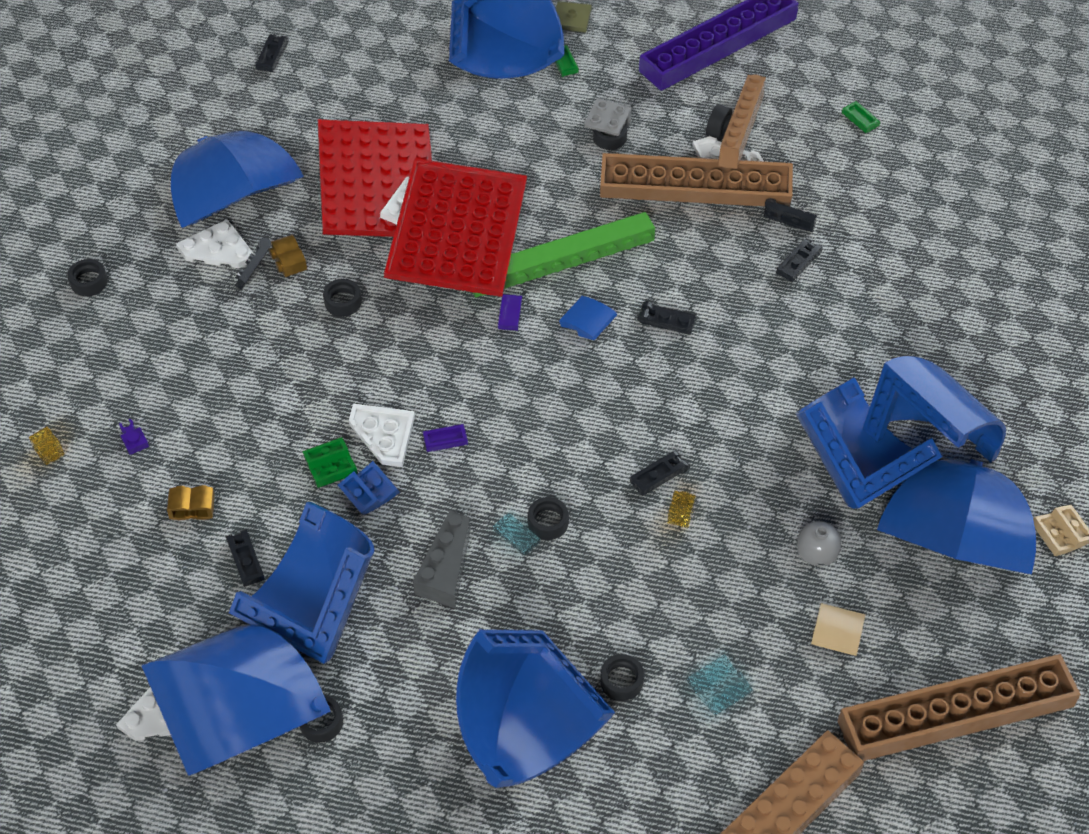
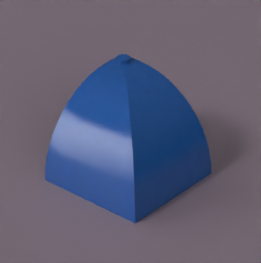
M551 0L452 1L449 62L464 71L488 78H517L536 73L564 56L562 26Z
M232 131L210 137L205 136L198 139V143L182 151L176 158L171 173L172 201L181 228H184L251 195L291 184L304 176L289 153L276 142L263 135L249 131Z
M901 356L884 363L863 426V430L876 442H879L883 439L888 423L891 421L918 420L930 422L958 448L969 439L976 445L975 449L990 463L997 459L1006 436L1005 424L952 376L936 364L914 356Z
M855 377L812 401L795 414L844 502L850 508L858 509L942 458V455L932 438L911 448L895 437L888 429H886L883 439L876 442L863 430L870 407L863 396L865 395Z
M955 459L936 461L906 479L890 499L877 528L878 531L957 560L1032 575L1036 555V532L1030 507L1020 489L1008 477L998 471L983 467V462L971 459L970 463Z
M310 501L306 502L295 537L275 571L252 596L242 591L236 592L229 613L250 625H257L272 630L288 641L295 649L325 664L333 657L375 548L371 540L356 526Z
M257 625L235 627L141 665L188 776L331 712L316 677L303 657L280 635Z
M478 630L465 652L458 674L456 689L459 727L471 757L486 776L487 782L495 788L521 784L552 769L582 747L615 714L611 707L543 630Z

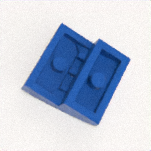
M581 296L559 322L561 327L577 330L579 337L595 340L617 316V313L599 301Z
M374 461L358 474L352 472L338 484L339 488L362 515L377 509L400 493Z

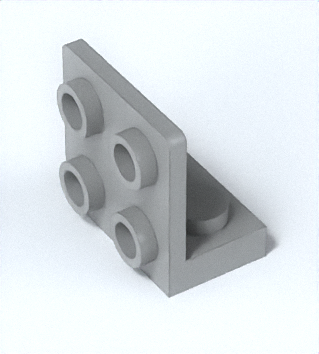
M597 98L584 126L619 136L624 124L626 123L627 127H629L631 123V107Z

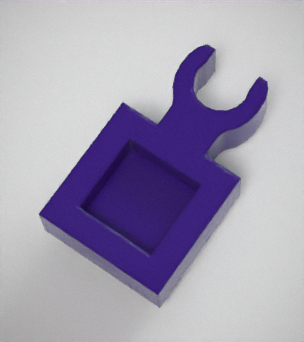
M128 419L130 423L128 427H123L122 423H119L123 433L120 436L129 455L148 448L149 444L141 428L135 429L133 421Z

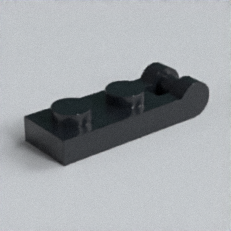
M269 34L255 64L256 70L274 72L284 48L287 47V36L276 37L275 34Z
M768 198L765 201V218L813 233L817 215L779 204L773 198Z
M268 238L260 239L256 247V254L251 253L245 262L248 264L245 270L241 268L235 278L238 281L235 286L240 290L243 289L270 248L271 241Z
M805 238L777 267L776 274L793 282L816 257H819L823 247L815 246L809 239Z
M649 301L642 303V312H639L637 317L638 322L689 335H691L696 321V315L655 306Z
M675 450L632 475L630 483L644 496L675 476L687 472L690 465L687 461H683L681 455Z
M247 529L240 531V534L234 536L232 534L225 536L243 586L246 587L265 580Z

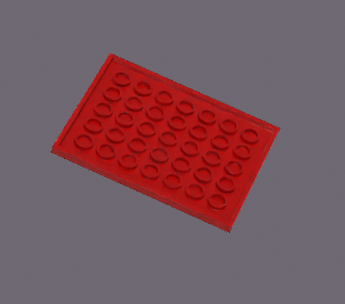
M318 119L322 235L394 237L396 224L380 218V213L405 178L410 177L414 158L432 161L429 125Z
M414 158L384 270V278L503 297L527 176Z

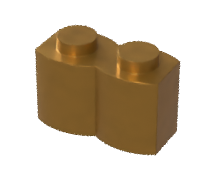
M293 235L271 242L269 253L272 260L276 259L275 264L279 273L282 272L285 277L307 270L305 257Z
M206 485L193 488L185 486L170 488L167 504L169 519L187 520L192 518L206 520L213 518L215 499L213 488Z

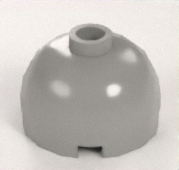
M815 521L803 527L798 535V554L805 562L811 565L831 564L840 554L841 537L839 532L833 525L827 522Z

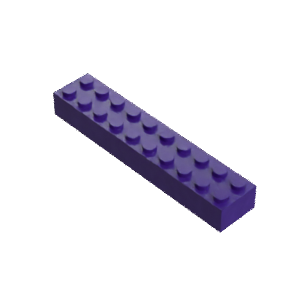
M745 0L641 54L639 58V72L660 91H663L797 19L799 3L796 0Z

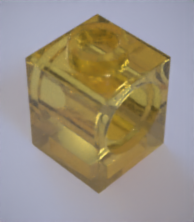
M47 426L29 436L34 451L46 465L58 460L65 454L61 443Z
M674 490L667 523L689 528L696 495Z

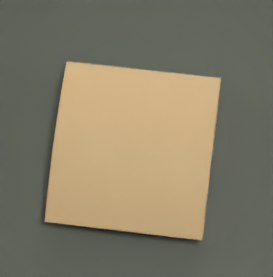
M1072 505L1057 507L1052 513L1036 516L1033 519L1035 529L1054 556L1071 552L1089 544V528Z
M821 603L811 644L856 656L865 614Z

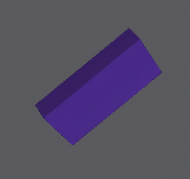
M503 294L498 329L518 331L522 296Z
M464 424L422 431L427 452L468 445Z

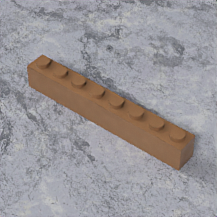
M756 74L747 76L720 145L718 166L738 168L764 97L766 77Z

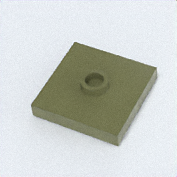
M558 1L556 11L562 30L587 32L592 5Z

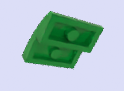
M342 437L302 451L317 488L345 479L352 472L358 474L357 467Z

